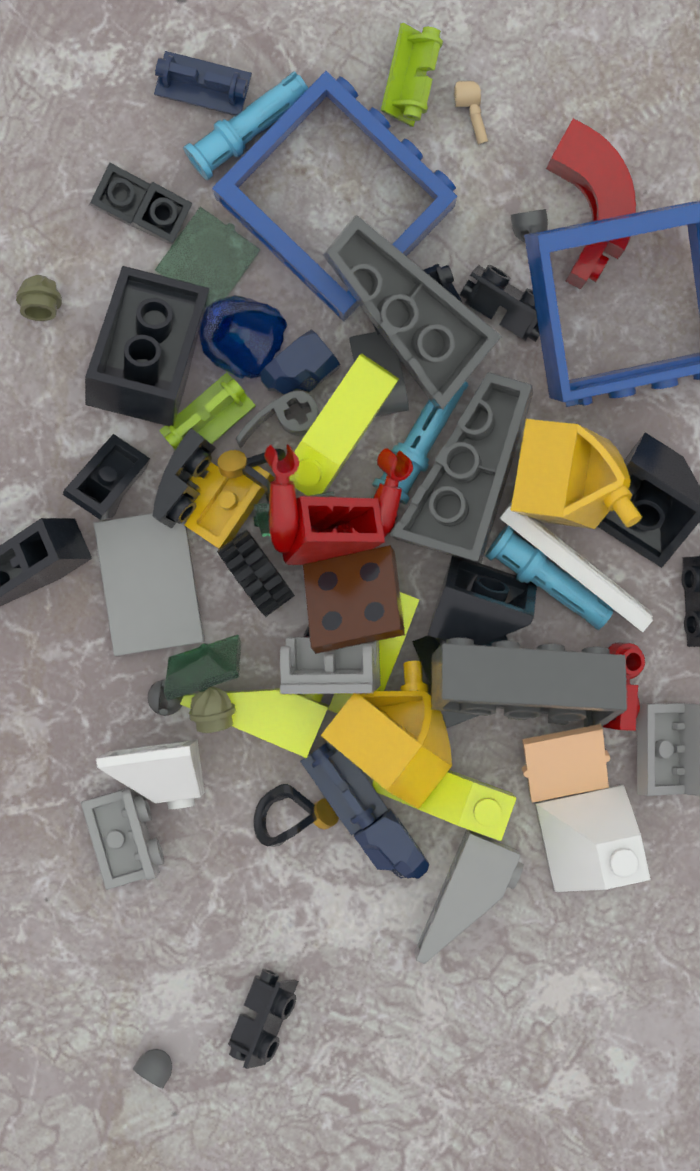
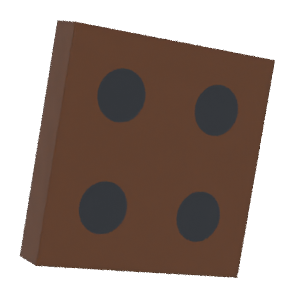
M391 545L303 564L310 645L316 654L405 635L396 557Z

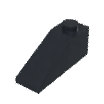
M41 518L0 545V606L63 578L92 559L75 518Z

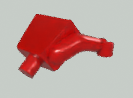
M289 444L286 447V457L281 461H278L277 452L272 445L266 448L265 460L275 473V480L270 482L269 532L272 544L276 551L282 553L285 564H308L374 549L385 543L384 537L393 529L402 493V488L398 487L399 481L409 477L413 470L411 460L402 451L399 450L397 455H395L390 449L385 448L378 455L377 465L387 476L385 483L379 484L373 498L300 496L296 499L295 485L293 481H290V476L298 470V457Z

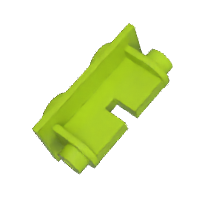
M401 23L381 111L413 127L415 121H420L422 114L427 113V102L433 79L426 76V72L435 70L443 40L439 38L441 31L437 28L425 26L421 33L406 23Z
M226 372L177 415L174 427L172 425L170 427L164 426L159 432L175 450L190 428L213 444L254 409L256 405L245 394V391L236 380Z

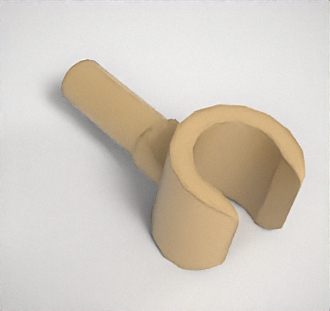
M457 81L454 86L455 107H469V116L477 144L486 143L488 138L481 116L480 86L474 81Z

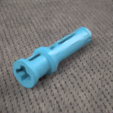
M293 71L278 85L267 91L229 121L225 119L222 121L218 120L213 124L214 130L194 145L191 143L186 144L183 147L185 154L199 174L205 180H209L213 177L212 171L232 156L240 157L245 150V144L276 122L303 95L308 86L301 76Z
M466 381L443 410L434 407L431 401L428 400L404 443L399 442L391 450L395 455H397L399 450L402 451L411 460L413 465L410 476L403 481H399L398 487L402 488L400 503H408L410 499L408 492L420 471L425 472L427 470L429 459L426 456L446 425L463 392L468 388L469 385ZM384 472L381 478H375L372 485L377 489L380 483H385L387 474Z
M509 525L502 529L486 552L485 557L489 560L496 558L517 573V580L525 583L531 581L571 611L584 618L597 630H600L613 614V608L574 577L557 567L539 549L515 534L514 529Z

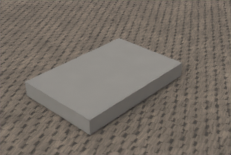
M151 513L94 522L114 656L205 642L187 527L184 526L186 520L181 524L176 523L173 528H170L159 522Z

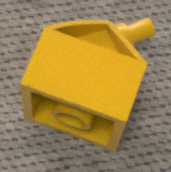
M526 419L510 511L545 523L595 529L610 511H615L626 527H631L640 521L642 516L630 500L632 494L629 491L630 477L626 464L618 449L609 439L579 424Z
M407 661L403 663L405 684L400 687V691L353 693L320 736L386 791L419 809L452 767V757L443 715L440 710H432V696L428 694V685L423 683L422 664L420 661Z

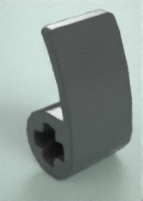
M376 332L351 336L349 342L354 362L362 353L399 378V381L375 417L409 411L400 359L381 334L377 335Z
M303 391L289 392L274 400L258 412L236 437L239 447L242 448L253 432L274 414H276L286 432L294 436L305 435L319 415L316 401L311 395ZM298 403L301 409L309 407L311 412L305 414L307 419L305 423L298 424L296 419H286V415L291 414V405Z

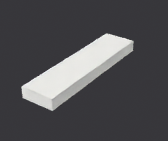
M510 502L500 516L502 521L640 631H645L653 621L652 613L648 608L539 521L510 511L512 504Z

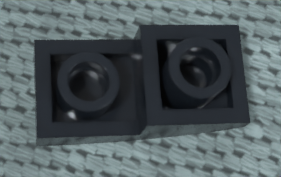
M109 163L89 205L138 230L173 244L192 206V202L154 182L150 184Z
M190 428L173 453L163 473L154 502L152 516L170 528H173L176 523H183L193 513L196 507L194 501L200 493L188 481L192 476L198 477L207 469L212 460L211 454L216 449L215 446L192 428Z

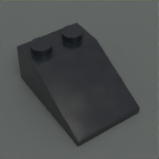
M122 266L85 376V405L174 427L185 391L210 288Z

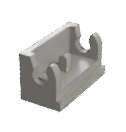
M310 637L286 638V646H281L280 694L373 693L380 687L379 641L316 654L311 649Z

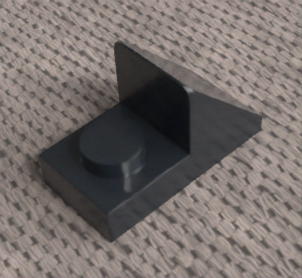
M112 434L64 489L62 495L99 520L112 518L117 512L122 497L146 470L150 458L115 434Z

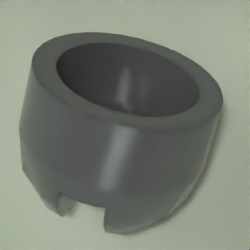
M546 209L510 215L513 232L524 243L525 234L546 231L548 228Z
M163 679L154 683L149 689L148 703L155 713L163 716L172 715L183 706L180 703L185 693L181 685L176 681ZM162 686L170 687L168 709L160 708Z
M152 1049L140 1056L133 1070L147 1081L163 1089L172 1074V1061L165 1051Z

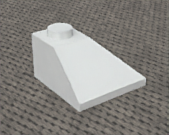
M198 739L109 751L96 758L98 769L154 803L167 802L168 809L194 806V798L202 797L205 793Z
M623 784L535 803L555 892L606 890L651 880L641 833Z

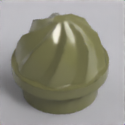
M35 275L23 281L17 291L16 302L20 305V313L25 318L34 321H48L56 317L57 309L62 305V296L57 290L55 281L48 279L47 276Z
M206 686L192 697L189 717L191 721L195 722L198 732L212 733L222 731L233 725L232 715L236 712L235 704L231 703L225 691L216 687Z

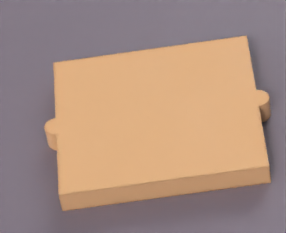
M601 724L522 739L526 763L522 767L524 777L528 778L532 803L609 788L606 762L610 761V755L605 750Z

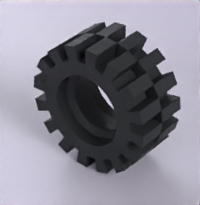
M247 529L217 551L234 578L265 617L295 596Z

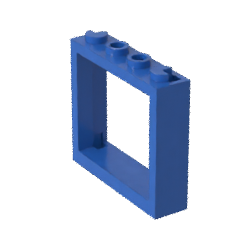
M325 71L212 189L215 199L344 322L360 306L349 290L346 292L239 189L247 178L328 97L434 199L431 205L392 244L405 256H408L455 207L457 195L453 192L456 189L455 185L443 172L436 170L433 173L421 162L423 155L412 142L405 138L400 142L388 130L391 127L390 123L377 109L372 107L368 111L356 99L358 93L346 79L341 76L335 79Z
M700 200L524 235L549 398L565 402L566 407L575 405L585 406L592 404V396L608 393L609 398H622L636 394L635 387L651 384L652 389L670 388L679 385L678 378L693 375L694 380H700V352L569 380L550 252L687 225L700 317Z

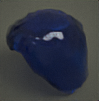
M234 295L218 299L206 308L198 333L203 354L215 366L240 379L245 377L251 379L261 377L260 372L274 359L275 353L281 349L284 341L283 333L287 328V323L279 309L254 299Z

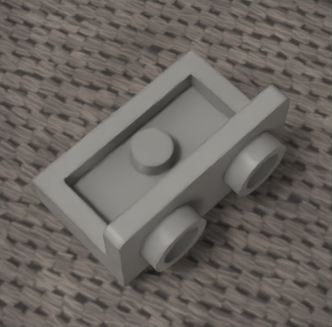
M640 703V711L637 716L638 795L687 794L700 796V704Z
M128 787L81 802L106 890L145 878L148 881L159 875V865L164 864V856L158 838L151 839L146 822L152 820L146 797L138 795L136 791Z

